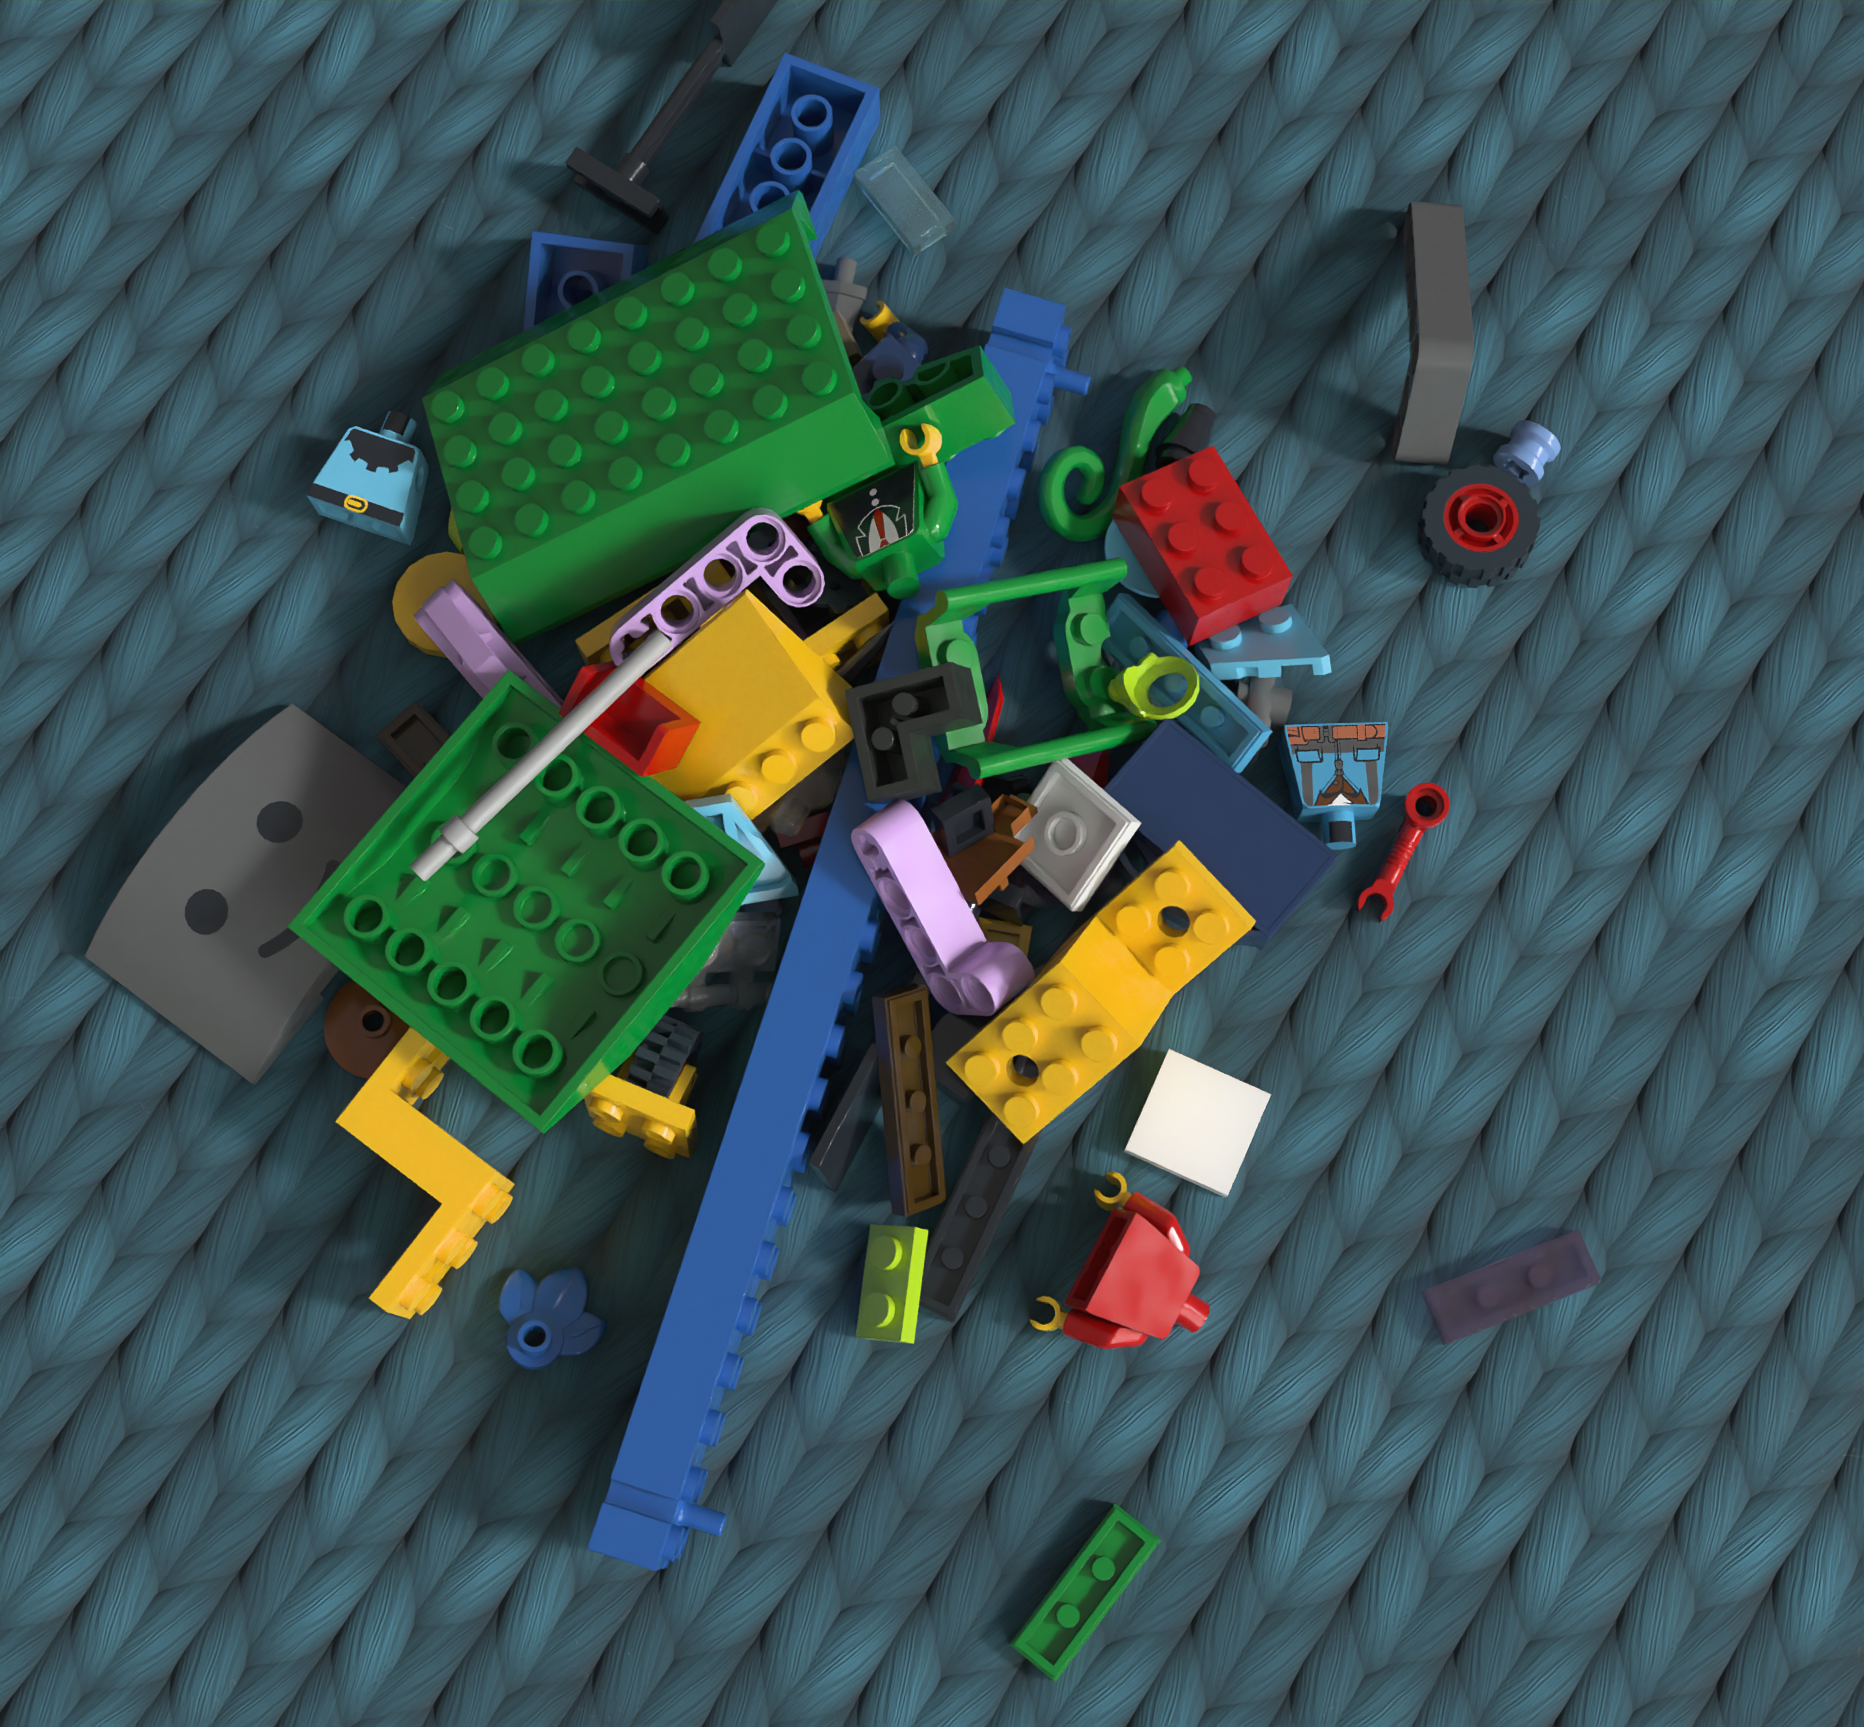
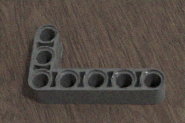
M1410 201L1404 226V260L1410 360L1394 428L1392 457L1394 461L1447 465L1471 373L1474 352L1463 205Z

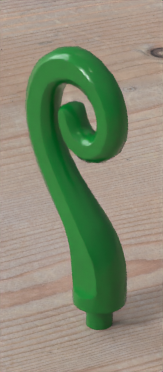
M1177 366L1173 371L1164 368L1158 369L1141 384L1132 396L1124 414L1112 481L1105 496L1092 510L1083 515L1073 513L1064 497V483L1070 471L1076 468L1081 474V483L1075 494L1076 500L1085 505L1094 503L1100 497L1105 487V470L1100 457L1094 451L1076 445L1062 448L1049 458L1039 477L1037 498L1041 517L1045 525L1055 535L1071 542H1086L1106 534L1113 520L1112 514L1120 486L1143 476L1157 429L1186 399L1185 387L1191 383L1192 377L1185 367Z

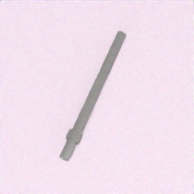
M658 629L651 634L463 815L459 817L454 814L438 830L442 835L409 865L411 869L426 882L457 851L463 854L479 839L476 833L662 657L673 644Z

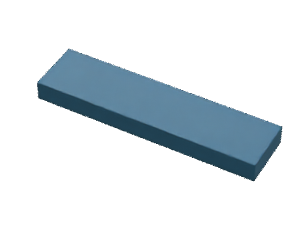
M1119 593L1106 611L1111 636L1104 640L1102 647L1124 669L1137 666L1138 661L1148 653H1154L1157 657H1181L1191 663L1199 676V693L1193 705L1186 712L1175 718L1202 745L1234 771L1241 773L1272 733V730L1132 596ZM1164 674L1152 683L1148 692L1163 707H1169L1179 702L1185 695L1187 680L1180 674Z

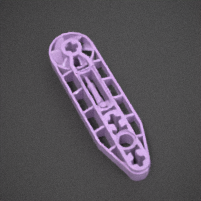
M452 579L445 587H439L421 604L422 608L413 615L417 623L482 698L489 693L509 669L561 708L564 701L519 649L511 643L506 634L480 604L456 580Z

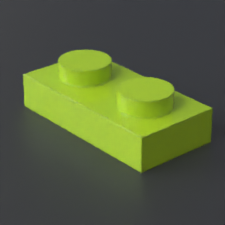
M870 1224L856 1329L857 1338L914 1344L928 1230L909 1226Z

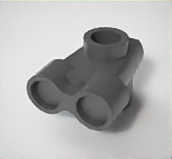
M1248 676L1245 683L1238 681L1233 694L1265 725L1271 729L1281 731L1290 711L1292 690L1274 685L1275 677L1258 678ZM1269 737L1260 748L1267 746ZM1259 750L1256 752V754L1253 756V758L1250 760L1248 764L1254 763L1258 760Z

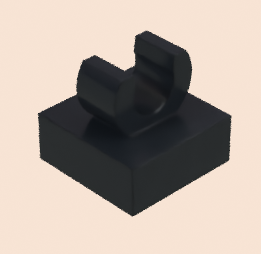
M959 782L951 784L953 797L941 804L934 796L927 798L930 818L934 822L937 843L949 858L996 832L990 796L978 783L968 789Z

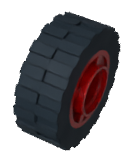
M1479 464L1468 465V468L1461 470L1456 468L1450 471L1447 477L1444 479L1441 477L1434 484L1432 492L1427 494L1417 526L1420 527L1417 533L1418 544H1421V554L1424 560L1429 561L1433 566L1432 570L1439 576L1442 574L1449 579L1448 582L1458 585V583L1468 585L1467 588H1478V586L1482 585L1491 587L1498 585V582L1503 579L1507 581L1515 575L1519 567L1522 568L1537 539L1540 517L1537 516L1539 507L1536 499L1533 500L1530 495L1531 490L1525 483H1520L1516 479V475L1509 471L1506 473L1498 470L1499 467L1496 466L1479 467ZM1472 520L1481 521L1488 526L1490 531L1476 532L1466 522Z

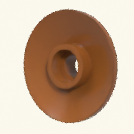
M351 980L337 992L327 1009L324 1021V1035L327 1047L335 1061L349 1073L369 1080L411 1026L354 980ZM375 1013L382 1014L384 1017L383 1026L377 1031H368L366 1021L369 1016Z

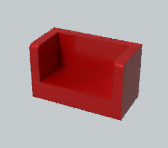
M614 661L582 667L558 714L563 718L568 715L618 667ZM640 677L595 719L583 733L638 775L646 777L677 768L701 722Z

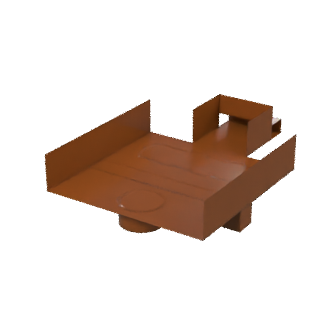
M1002 794L991 805L996 832L951 858L938 845L936 832L934 831L931 834L964 898L977 906L995 889L1003 891L1009 885L1007 879L1009 874L1035 849L1032 836L1025 843L1014 836L1038 813L1037 807L1012 794L1009 797Z

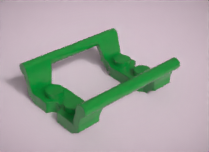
M1117 557L937 591L935 596L936 605L925 614H920L917 617L914 637L921 670L948 662L971 668L983 722L978 725L934 736L936 746L947 764L957 763L968 767L971 777L977 780L1145 741L1157 729L1155 720L1142 718L1130 711H1125L1122 704L1115 702L1109 697L1107 690L1111 680L1115 679L1118 672L1117 668L1107 666L1101 656L1102 643L1111 636L1103 592H1107L1126 577L1127 564L1123 558ZM1062 590V596L1057 607L1058 615L1053 625L1054 642L1067 700L1076 708L1077 714L1088 726V731L1021 747L985 742L983 729L988 720V704L978 653L974 642L964 633L962 620L967 619L992 603Z

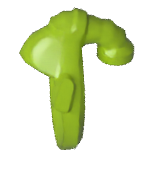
M1148 653L1138 661L1137 666L1122 670L1115 679H1112L1107 690L1112 700L1119 702L1136 716L1149 720L1172 719L1186 712L1196 701L1199 693V676L1194 666L1181 657H1157L1154 653ZM1169 673L1180 674L1187 680V690L1179 702L1164 708L1156 707L1152 704L1148 691L1157 678Z

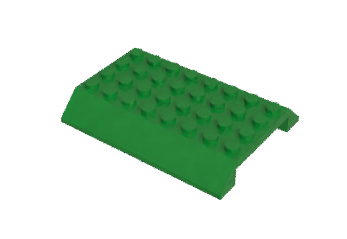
M799 189L437 375L422 397L471 580L512 644L516 646L523 644L679 569L742 514L752 508L763 507L770 509L783 519L895 465L880 418L862 400L809 245L810 241L818 237L803 194ZM766 522L756 523L748 530L747 535L770 524Z

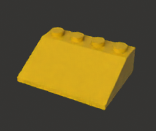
M748 589L743 591L642 678L701 722L677 768L649 775L682 801L731 794L749 819L753 820L854 739L844 691L852 687Z

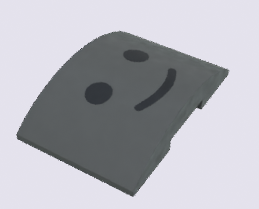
M291 704L237 747L207 777L171 818L121 887L99 925L85 957L249 1082L256 1085L324 1000L320 993L339 970L338 967L287 926L407 787L301 709Z

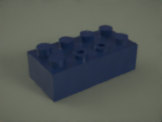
M1165 719L1103 789L1141 822L1128 843L1139 850L1149 866L1174 843L1180 840L1256 920L1252 929L1236 941L1235 945L1256 947L1261 951L1329 872L1339 856L1172 719ZM1122 851L1115 864L1123 877L1130 883L1139 873L1132 866L1124 851ZM1176 906L1163 908L1162 915L1185 929L1190 926V920L1185 911Z

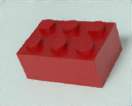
M1210 446L1120 486L1112 518L1188 646L1281 605L1293 575L1214 446Z

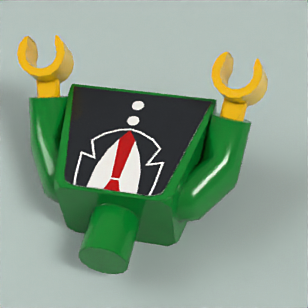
M921 423L922 431L925 434V442L920 448L917 445V438L912 430L903 429L900 434V444L903 450L908 454L919 456L921 464L916 460L826 504L829 513L825 516L819 509L822 500L795 512L807 518L811 525L806 529L830 564L851 579L858 580L864 578L874 590L883 591L887 589L888 594L896 599H906L915 595L920 589L918 574L941 563L945 557L944 539L949 534L958 510V500L945 462H938L936 456L942 444V435L937 428L925 423Z

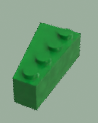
M980 345L920 365L915 370L911 379L901 381L891 375L874 381L871 392L861 397L866 405L880 418L895 465L822 499L819 509L825 516L829 513L826 504L916 460L921 464L919 456L908 454L903 450L900 444V434L903 429L912 430L917 438V445L920 448L925 442V434L922 431L921 423L937 428L942 435V444L936 456L938 462H947L954 458L958 452L982 440L993 439L1002 434L1006 428L1015 424L1011 392Z

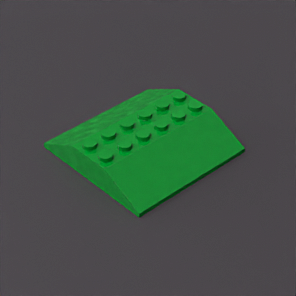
M508 669L287 927L535 1128L545 1134L631 1056L700 972L764 869L765 863L651 776L641 777L582 732L476 833L479 839L463 854L457 851L426 882L422 880L409 865L442 835L438 829L454 814L459 817L463 815L563 719L558 714L560 710L558 706Z

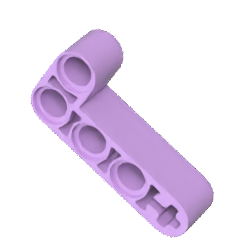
M752 508L742 514L614 624L609 638L610 656L615 665L619 666L636 650L633 648L627 653L624 651V635L629 633L636 639L649 629V619L645 616L650 613L658 629L665 633V637L673 644L653 664L655 665L759 576L766 581L786 604L794 607L808 606L816 602L823 592L825 585L823 572L814 556L779 515L767 508ZM766 522L777 529L775 542L766 549L753 548L746 541L748 530L756 523ZM721 558L728 560L735 567L734 575L729 582L715 585L705 579L703 572L709 562ZM795 565L806 566L812 570L813 574L811 583L801 591L789 590L783 585L782 581L785 572ZM672 595L685 596L693 605L692 611L682 620L669 619L661 611V606L665 599ZM655 628L653 631H651V632L645 637L644 641H645L651 634H653V633L657 630V628Z
M896 799L853 829L851 840L859 859L931 993L944 1009L957 1015L990 1016L1035 979L1033 967L1026 955L1018 947L1007 942H987L924 820L910 803L902 799Z

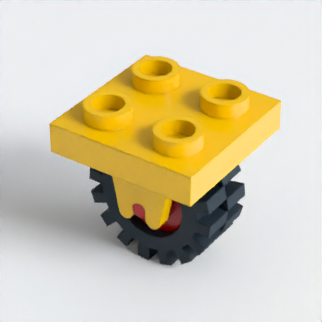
M663 1015L645 1037L642 1045L640 1044L631 1056L625 1060L617 1077L613 1075L607 1076L584 1097L589 1116L594 1118L593 1125L616 1137H623L625 1131L645 1140L643 1145L648 1150L665 1158L674 1159L676 1153L690 1159L699 1140L695 1110L685 1105L698 1077V1074H696L697 1068L693 1066L697 1062L699 1056L697 1054L702 1046V1030Z

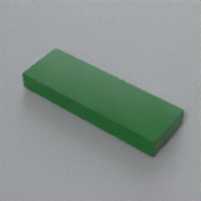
M1114 1503L1010 1641L1009 1645L1056 1682L1161 1540Z

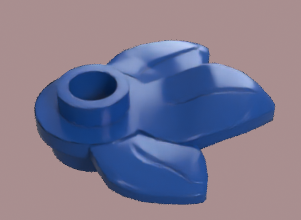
M573 1267L557 1270L545 1277L540 1284L529 1273L520 1268L513 1271L507 1278L499 1299V1311L504 1321L510 1327L506 1337L507 1350L517 1365L530 1370L543 1369L554 1363L559 1356H581L593 1349L601 1340L607 1328V1323L599 1316L584 1312L587 1303L588 1286L585 1274L581 1268ZM534 1331L541 1332L546 1337L545 1341L537 1347L528 1346L524 1342L525 1337Z

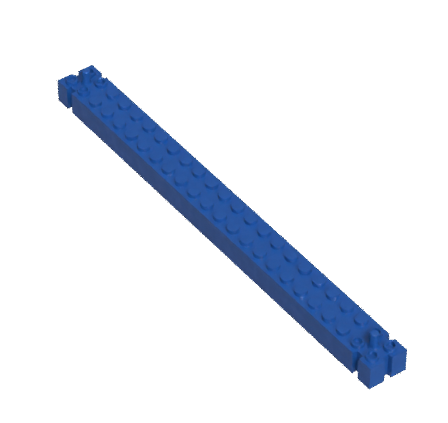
M1004 288L992 324V332L988 344L985 345L984 352L1011 392L1015 424L1006 428L999 436L989 440H982L958 452L954 458L947 461L946 468L958 500V510L949 534L944 539L945 557L940 564L918 574L920 589L915 595L901 599L874 682L921 670L914 637L917 617L920 614H925L936 605L935 596L937 591L992 581L994 568L1001 567L1009 542V537H1006L1010 519L1016 520L1023 500L1024 490L1022 486L1025 473L1032 472L1039 449L1037 439L1041 426L1046 427L1054 403L1053 390L1058 388L1085 396L1091 382L1090 375L1065 368L1069 356L1067 347L1072 327L1064 325L1066 305ZM989 605L976 613L985 616ZM976 613L962 620L964 633L971 638L975 646L978 638V633H975L979 618ZM931 736L935 762H938L941 753L936 746L934 736ZM855 741L610 1478L612 1480L605 1502H602L587 1547L588 1550L653 1571L667 1568L669 1561L680 1560L690 1528L717 1537L721 1536L727 1520L725 1513L694 1504L699 1502L708 1476V1469L701 1468L700 1465L706 1446L716 1447L719 1442L727 1414L718 1411L725 1389L734 1391L739 1381L744 1358L737 1355L742 1335L752 1336L756 1328L762 1303L758 1302L755 1295L760 1280L770 1281L773 1275L780 1249L776 1248V1243L772 1242L778 1225L787 1227L790 1222L797 1195L793 1194L794 1188H790L795 1171L805 1173L814 1147V1141H811V1134L808 1131L812 1119L822 1120L831 1094V1088H828L829 1080L826 1079L830 1065L839 1068L848 1041V1036L845 1035L846 1026H843L847 1013L851 1015L857 1014L865 984L862 983L863 973H860L863 961L870 964L873 963L882 934L878 932L880 921L877 918L880 910L888 913L851 840L853 829L888 805L868 801ZM927 795L906 800V802L910 803L917 811L922 812Z

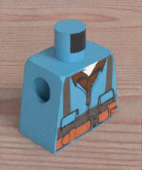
M1388 722L1284 725L1278 738V749L1295 818L1300 822L1322 821L1323 843L1332 850L1355 847V820L1372 819L1379 809Z

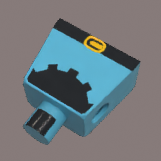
M389 411L379 434L357 426L349 428L308 490L307 497L318 514L411 545L429 473V465L422 451L416 446L410 445L418 425L416 421L405 414Z

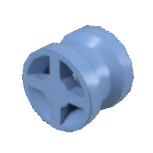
M1521 420L1515 424L1510 432L1511 441L1499 447L1493 460L1496 467H1499V470L1506 473L1508 471L1517 476L1516 479L1520 483H1525L1527 486L1532 487L1541 480L1544 475L1543 466L1545 463L1554 461L1561 450V446L1557 438L1548 429L1535 422Z

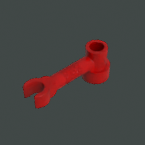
M1421 783L1413 787L1407 794L1403 802V813L1406 820L1397 836L1398 839L1395 840V844H1393V848L1390 850L1391 853L1388 854V858H1386V862L1383 864L1372 886L1365 889L1358 897L1356 902L1357 911L1363 907L1367 897L1378 896L1383 900L1385 906L1383 913L1380 915L1379 923L1387 919L1394 908L1392 896L1404 873L1403 870L1406 869L1405 866L1408 865V861L1411 859L1410 856L1415 851V847H1417L1426 829L1439 825L1449 812L1450 801L1443 788L1433 783ZM1415 804H1427L1431 810V816L1424 817L1418 814Z

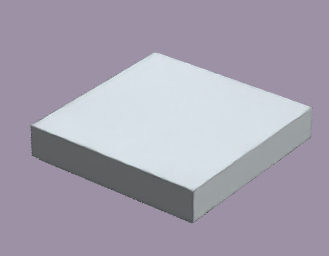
M1063 759L1052 762L1027 800L1028 803L1037 807L1038 813L1014 837L1025 843L1032 836L1035 849L1020 865L1071 911L1082 912L1141 822L1070 760Z
M1169 1049L1124 1152L1226 1198L1271 1094Z

